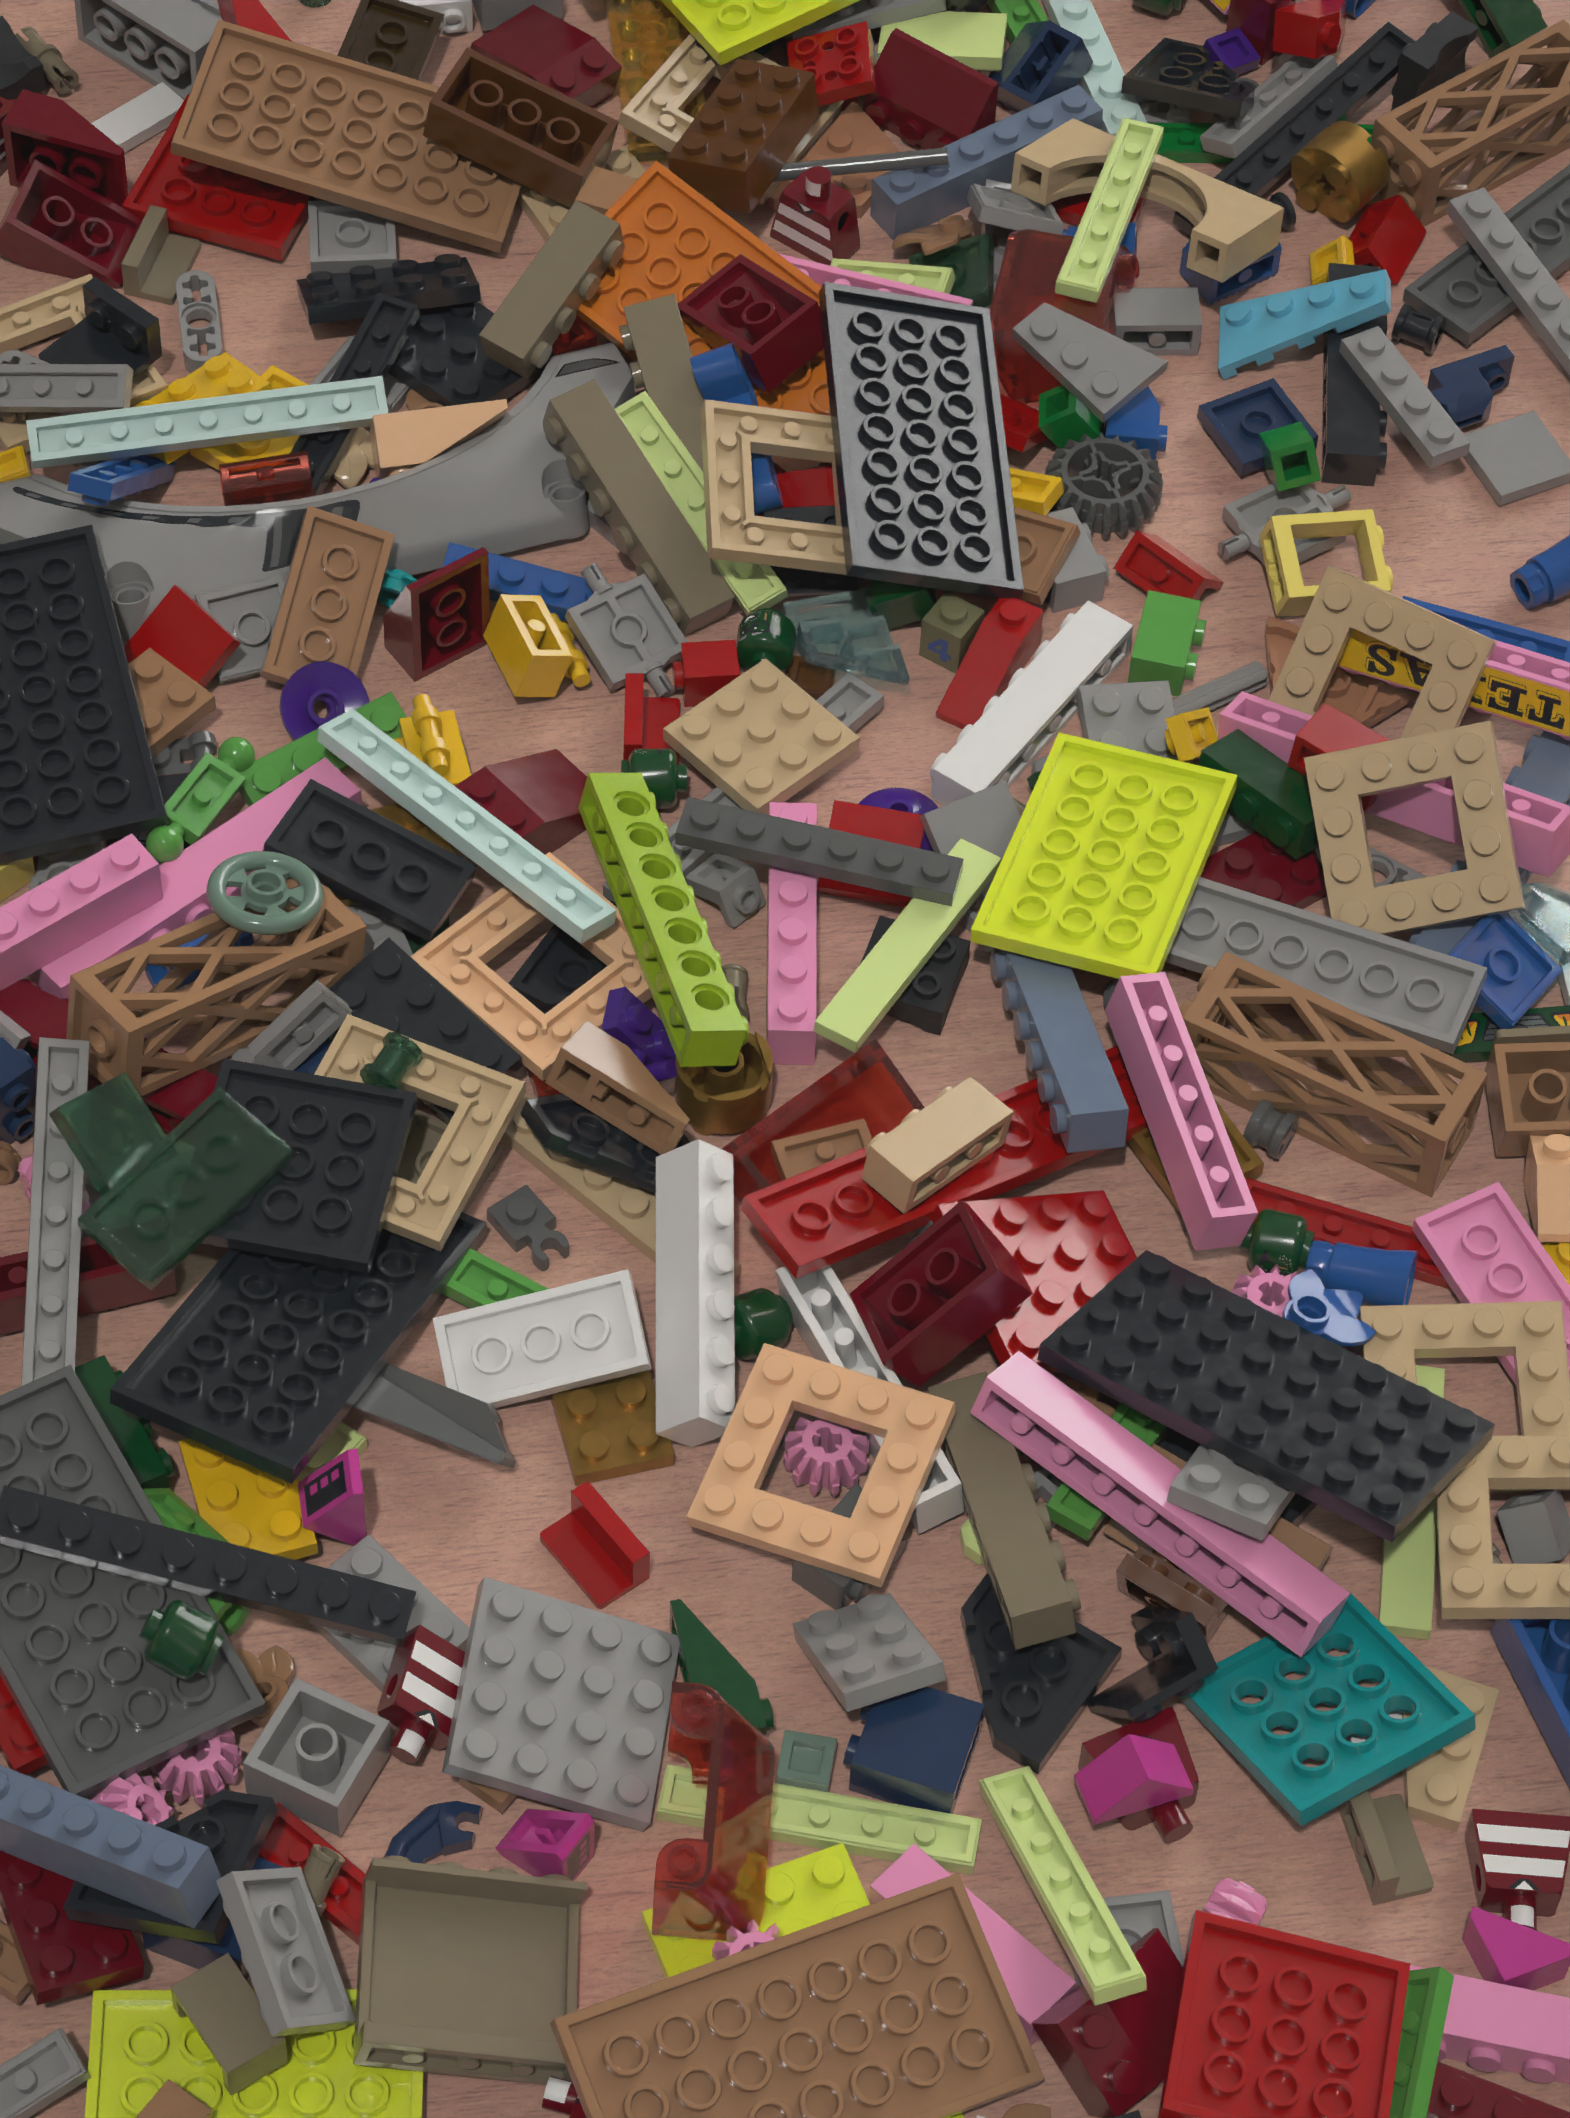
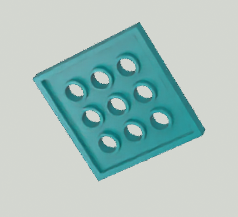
M1351 1593L1332 1628L1302 1657H1299L1274 1637L1268 1635L1216 1663L1219 1669L1203 1678L1205 1684L1201 1688L1188 1695L1179 1697L1300 1826L1307 1824L1476 1729L1475 1714ZM1334 1648L1339 1651H1350L1343 1656H1331L1326 1653ZM1289 1672L1307 1674V1676L1298 1680H1290L1283 1677ZM1363 1679L1381 1682L1375 1687H1362L1357 1684ZM1247 1695L1256 1698L1264 1697L1263 1700L1257 1703L1250 1704L1240 1701L1242 1697ZM1319 1703L1338 1705L1337 1708L1330 1711H1320L1313 1708ZM1395 1710L1402 1713H1413L1410 1717L1404 1719H1395L1388 1716L1389 1713ZM1278 1726L1285 1729H1295L1286 1735H1276L1270 1732ZM1351 1734L1370 1737L1361 1743H1352L1345 1740ZM1308 1758L1326 1761L1318 1767H1307L1301 1764L1302 1761Z

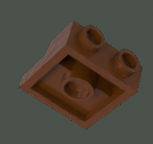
M1140 1546L1134 1556L1127 1553L1116 1570L1119 1590L1144 1606L1192 1612L1207 1645L1229 1612L1228 1603L1197 1580L1180 1571L1178 1566L1155 1549L1151 1553Z

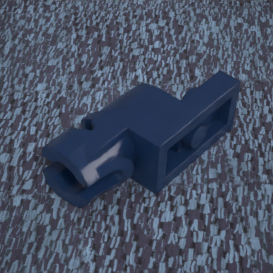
M1503 345L1430 370L1427 388L1459 429L1484 422L1489 419L1493 393L1509 385L1515 356L1507 345Z

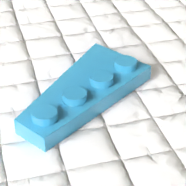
M1386 269L1220 306L1218 369L1223 380L1237 375L1236 368L1256 361L1257 365L1260 366L1274 360L1273 353L1297 344L1298 348L1301 349L1316 343L1315 339L1321 333L1331 329L1340 333L1391 312V280Z

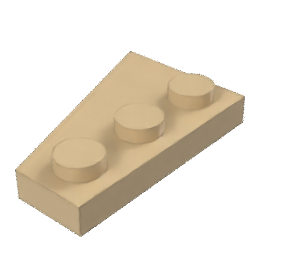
M1426 1666L1475 1714L1476 1729L1403 1770L1405 1806L1409 1817L1457 1832L1500 1689ZM1402 1713V1718L1410 1717L1413 1713Z

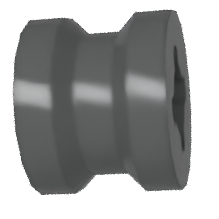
M1263 1099L1251 1115L1243 1136L1251 1147L1260 1145L1267 1149L1269 1156L1278 1160L1290 1145L1300 1118L1292 1112L1283 1114L1275 1110L1272 1102Z

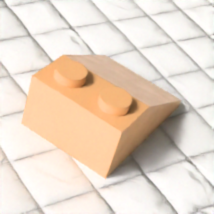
M507 399L373 415L369 434L375 476L383 479L412 469L476 437L505 416L508 408Z

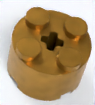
M1347 121L1332 123L1316 135L1291 159V173L1298 190L1295 194L1298 204L1307 211L1316 210L1329 219L1342 223L1349 221L1389 181V163L1382 148L1379 147L1375 151L1373 146L1367 141L1371 135L1362 127Z
M756 1031L755 1036L749 1033L746 1045H742L735 1066L680 1067L676 1058L675 1101L690 1119L689 1123H691L695 1132L704 1136H710L715 1133L732 1134L760 1125L765 1121L772 1095L773 1055L767 1041Z

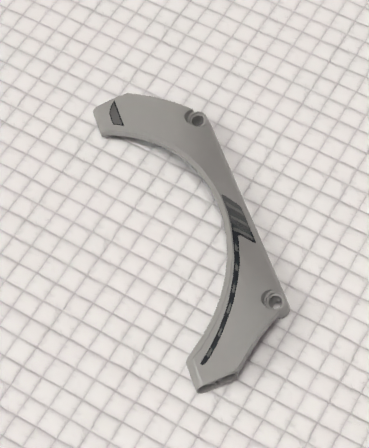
M614 343L552 356L539 380L525 397L504 417L476 437L439 457L398 474L349 489L302 499L233 506H176L131 500L109 501V505L100 506L82 501V494L67 491L68 485L43 475L36 474L1 482L0 544L93 525L120 635L123 641L128 642L174 585L182 588L195 600L196 594L284 573L286 579L303 516L308 506L395 534L386 569H400L409 575L442 568L449 542L474 549L484 547L489 553L499 555L558 540L578 538L589 530L586 488L581 480L577 481L572 477L566 464L565 455L558 444H552L544 432L543 418L549 400L595 379L615 409L636 396L633 376L629 366Z

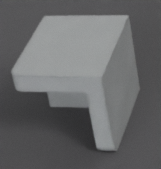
M1542 1489L1514 1495L1497 1511L1513 1564L1553 1562L1562 1560L1570 1552V1518L1560 1489Z

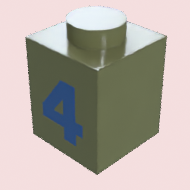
M946 591L922 619L919 655L956 674L984 620L985 610Z

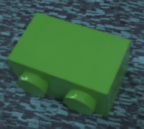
M1148 590L1131 655L1128 683L1169 681L1171 695H1181L1184 680L1193 681L1199 654L1191 653L1193 646L1202 647L1207 621L1199 619L1200 600Z

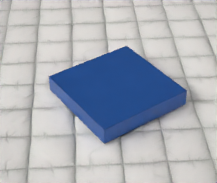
M1507 913L1481 917L1447 954L1487 967V978L1476 1004L1501 1029L1512 1028L1563 971Z

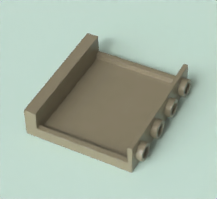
M396 1855L386 1856L381 1859L372 1858L362 1881L353 2064L547 2085L550 2076L572 2081L550 2024L555 2018L577 2011L579 1904L587 1891V1882L571 1881L569 1877L561 1874H548L542 1877L518 1875L516 1871L508 1868H494L489 1871L466 1869L463 1865L456 1862H440L435 1865L414 1863L406 1857Z

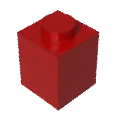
M736 640L681 643V661L672 662L674 689H682L684 707H695L740 676Z

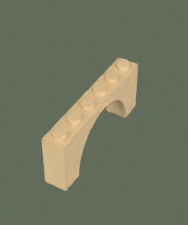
M1074 118L1070 119L1015 153L1010 191L1044 206L1065 197L1092 193L1115 136ZM1156 154L1140 197L1156 201L1174 209L1195 226L1191 232L1187 268L1223 283L1278 246L1284 207Z

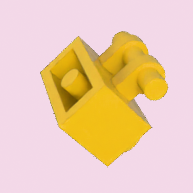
M500 595L483 637L513 695L526 698L555 697L564 676L571 678L576 687H584L589 684L591 676L587 671L588 661L584 653L575 648L573 644L574 635L569 625L561 622L557 614L549 612L541 595Z
M419 694L412 700L414 711L411 717L399 719L400 738H394L393 740L452 785L456 786L471 776L454 709L439 712L438 708L432 706L429 695Z

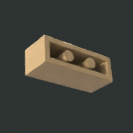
M970 1076L954 1088L948 1086L937 1095L934 1102L921 1111L919 1109L911 1111L899 1126L887 1134L885 1132L877 1134L866 1147L865 1155L867 1158L861 1178L905 1214L1002 1146L1007 1136L1013 1111Z

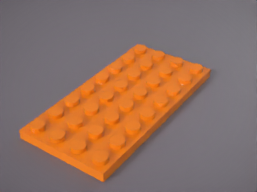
M656 160L604 214L620 223L625 245L624 252L615 266H608L600 277L601 281L597 292L590 300L585 299L576 311V315L637 361L634 350L626 352L619 326L627 324L623 307L675 294L678 304L740 254L817 301L819 307L818 293L821 286ZM681 316L692 357L713 350L714 348ZM824 349L769 393L751 383L758 406L831 416ZM771 455L774 468L779 473L829 464L827 462Z

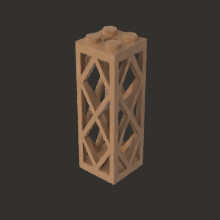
M1563 19L1376 118L1371 145L1375 151L1379 147L1382 148L1390 168L1389 181L1379 194L1384 199L1400 194L1425 227L1447 215L1445 210L1449 200L1483 187L1489 192L1569 149L1570 120L1566 124L1565 122L1570 114V24ZM1518 64L1533 65L1511 89H1507ZM1478 82L1470 91H1461ZM1498 82L1495 90H1490ZM1436 107L1453 108L1429 133H1425ZM1469 110H1482L1481 112L1471 116L1470 118L1458 123L1467 114ZM1557 115L1547 140H1532ZM1527 124L1514 138H1503V136ZM1514 156H1523L1522 158L1505 166ZM1489 157H1494V158L1486 165V163H1487ZM1474 158H1477L1466 184L1450 183Z
M292 878L285 881L289 889L300 886ZM322 883L323 903L319 913L311 922L290 933L262 935L251 946L233 947L243 931L227 924L213 912L70 975L66 1039L89 1041L88 1070L124 1105L231 1056L238 1049L248 1048L247 1046L316 980L328 989L363 960L367 925L364 924L359 915L350 911L335 897L331 889ZM288 902L282 910L290 912L299 906ZM250 908L245 910L253 914L265 915V913H259ZM210 933L196 947H179ZM287 934V939L285 941L276 944L281 938H283ZM148 964L174 967L148 993H129ZM194 970H202L194 982L174 990ZM286 980H302L285 1008L261 1005ZM260 983L240 1003L232 1002L238 992ZM201 1025L184 1054L157 1052L183 1026ZM239 1025H255L225 1039ZM153 1030H156L153 1034H151V1035L144 1041V1035H145V1034H147V1033H149V1032H151V1031H153ZM141 1072H152L146 1076L141 1077Z
M1226 951L1215 967L1208 965L1197 986L1198 994L1194 1000L1187 998L1181 1005L1180 1012L1200 1064L1209 1072L1203 1071L1212 1094L1252 1113L1263 1099L1272 1102L1275 1110L1283 1114L1288 1113L1289 1111L1287 1110L1306 1111L1321 1126L1299 1116L1296 1134L1432 1198L1474 1129L1488 1073ZM1239 977L1249 980L1257 985L1238 984ZM1236 1004H1237L1247 1015L1241 1013V1011H1240L1239 1008L1236 1006ZM1260 1004H1291L1313 1034L1289 1033ZM1334 1021L1371 1038L1350 1037ZM1227 1026L1234 1027L1238 1033L1227 1029ZM1372 1057H1405L1426 1087L1401 1085ZM1232 1061L1254 1062L1284 1091H1253ZM1306 1062L1348 1081L1351 1086L1310 1068ZM1448 1074L1460 1079L1461 1081L1459 1082V1084H1457ZM1298 1081L1302 1082L1308 1091ZM1344 1114L1368 1116L1397 1144H1366ZM1417 1114L1434 1121V1125L1421 1120ZM1401 1164L1420 1165L1419 1173Z

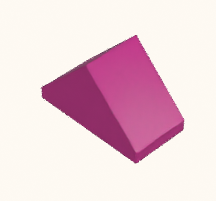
M1127 1734L1074 1774V1782L1093 1825L1193 1795L1194 1792L1174 1744L1133 1734Z
M1472 1907L1462 1940L1483 1980L1536 1990L1565 1979L1570 1966V1943L1477 1907Z

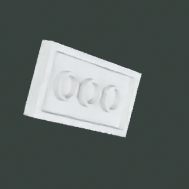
M628 1269L433 1318L446 1387L494 1405L495 1408L652 1369L632 1276Z

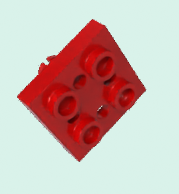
M867 21L787 41L789 67H793L796 70L813 72L815 75L818 107L843 100L840 111H844L852 101L858 102V96L877 92L872 34Z

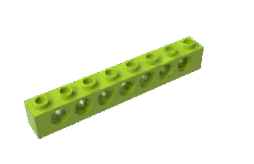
M641 772L588 773L578 809L680 1067L735 1066L742 1045H746L748 1041V1022L739 1012L735 1002L733 985L728 983L721 968L720 953L718 950H714L709 939L707 922L705 918L700 917L695 904L694 890L692 886L686 883L682 873L680 856L674 853L669 841L668 827L666 823L661 822L657 812L654 793L649 792Z

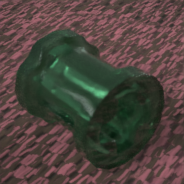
M389 1032L382 1040L383 1048L372 1063H367L362 1067L360 1076L365 1084L401 1090L400 1083L410 1068L418 1066L423 1060L422 1050L408 1037L402 1036L397 1032Z

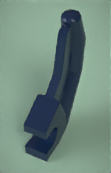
M451 1801L433 1804L424 1808L391 1839L384 1857L391 1855L403 1856L411 1862L425 1864L426 1861L441 1854L447 1856L473 1849L474 1832L462 1831L457 1826L462 1822H471L479 1825L482 1816L481 1806Z

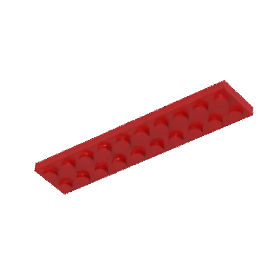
M1115 1046L1105 1050L1129 1108L1125 1142L1132 1140V1135L1147 1128L1148 1124L1119 1047ZM1038 1078L994 1095L1013 1111L1004 1144L905 1214L861 1178L867 1158L865 1155L866 1147L744 1196L741 1210L794 1278L798 1279L927 1225L932 1221L937 1204L960 1202L961 1200H988L1108 1149L1067 1153L1060 1134H1054L1052 1131L1050 1108L1048 1102L1042 1103L1039 1098Z

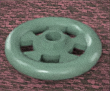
M252 851L232 856L213 870L207 883V897L213 911L232 927L252 934L279 935L296 931L307 925L317 916L323 903V889L316 874L301 861L277 852ZM290 877L300 886L289 889L285 879ZM226 887H241L240 896H227ZM288 902L299 906L290 912L282 910ZM250 908L256 912L265 913V915H257L245 910Z

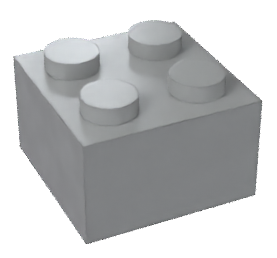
M295 1678L243 1762L246 1793L272 1797L275 1805L279 1802L295 1816L340 1837L391 1754L388 1751L391 1743L390 1721Z

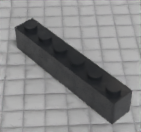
M1329 263L1326 282L1379 271L1380 267ZM1387 316L1377 317L1340 333L1335 332L1333 329L1323 333L1321 483L1374 487L1377 469H1385L1387 443L1380 442V437H1385L1387 412L1380 410V403L1344 359L1339 349L1341 339L1377 326L1386 335Z

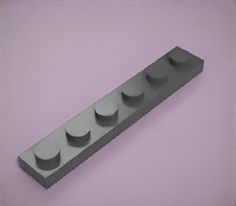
M687 797L675 832V844L947 906H952L963 870V858Z

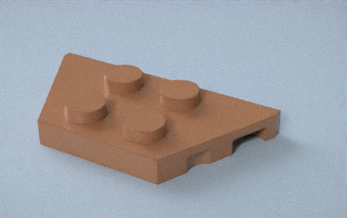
M852 101L800 162L900 151L858 103ZM889 171L832 176L831 182L852 193L856 202L857 218H862L871 207L872 180ZM794 180L782 181L769 197L770 210L776 211L781 193Z
M1271 616L1268 617L1265 627L1270 693L1273 691L1300 630L1298 626ZM1336 667L1318 710L1323 704H1328L1370 728L1417 699L1420 692L1408 688L1393 687L1385 681L1363 674H1351L1343 668Z

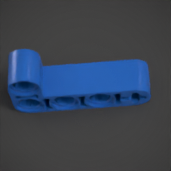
M733 343L690 358L691 367L704 400L758 406L753 386ZM751 453L754 515H758L783 506V499L772 456Z

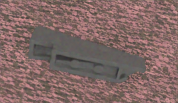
M386 1363L353 1405L354 1408L499 1465L510 1468L515 1466V1457L508 1451L499 1429L498 1423H500V1419L494 1405Z

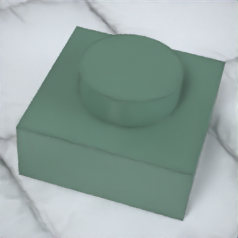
M785 1730L775 1783L828 1792L837 1748V1738Z

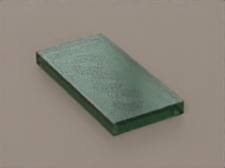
M219 1087L77 1219L78 1227L152 1290L292 1158L293 1150Z

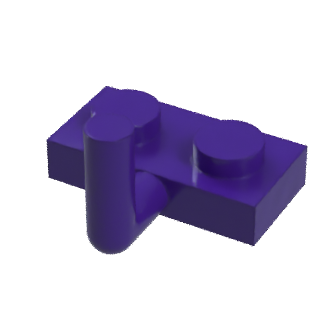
M626 987L609 990L601 1030L627 1045L658 1082L675 1078L677 1075L676 1055L662 1020Z

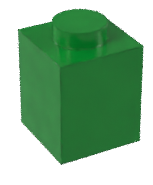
M1063 385L1039 394L1038 428L1058 448L1064 449L1068 439L1079 443L1083 433L1091 439L1097 438L1100 432L1104 435V423Z
M1302 422L1258 433L1267 475L1278 492L1321 480L1314 441Z

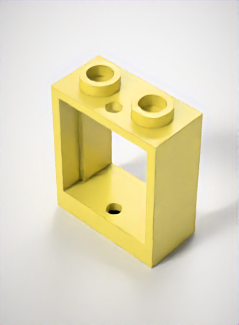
M1373 509L1270 517L1259 535L1276 617L1306 615L1319 585L1304 586L1294 539L1355 535L1364 580L1391 592L1393 574L1391 568L1385 565L1382 552L1384 534L1381 526L1376 525Z

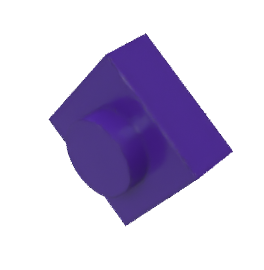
M1240 27L1208 38L1203 45L1210 51V60L1213 63L1222 61L1236 73V76L1256 69L1261 59Z

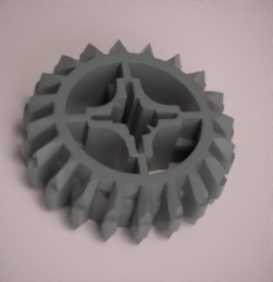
M1102 432L1095 439H1091L1083 433L1079 443L1068 439L1064 449L1056 448L1052 460H1049L1046 466L1045 475L1062 478L1064 493L1050 511L1055 512L1073 507L1080 522L1088 525L1091 534L1100 533L1104 540H1106L1110 533H1116L1123 539L1128 529L1136 532V530H1140L1143 523H1150L1158 506L1161 504L1163 479L1162 474L1159 473L1158 461L1151 459L1149 449L1138 450L1135 440L1125 443L1120 441L1118 436L1114 439L1105 438Z

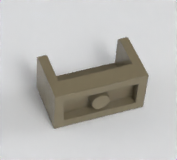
M229 1953L170 1986L175 2011L179 2017L187 2015L221 2067L224 2086L230 2095H234L288 2063L284 2036L271 2037L269 2028L260 2012L259 2000Z

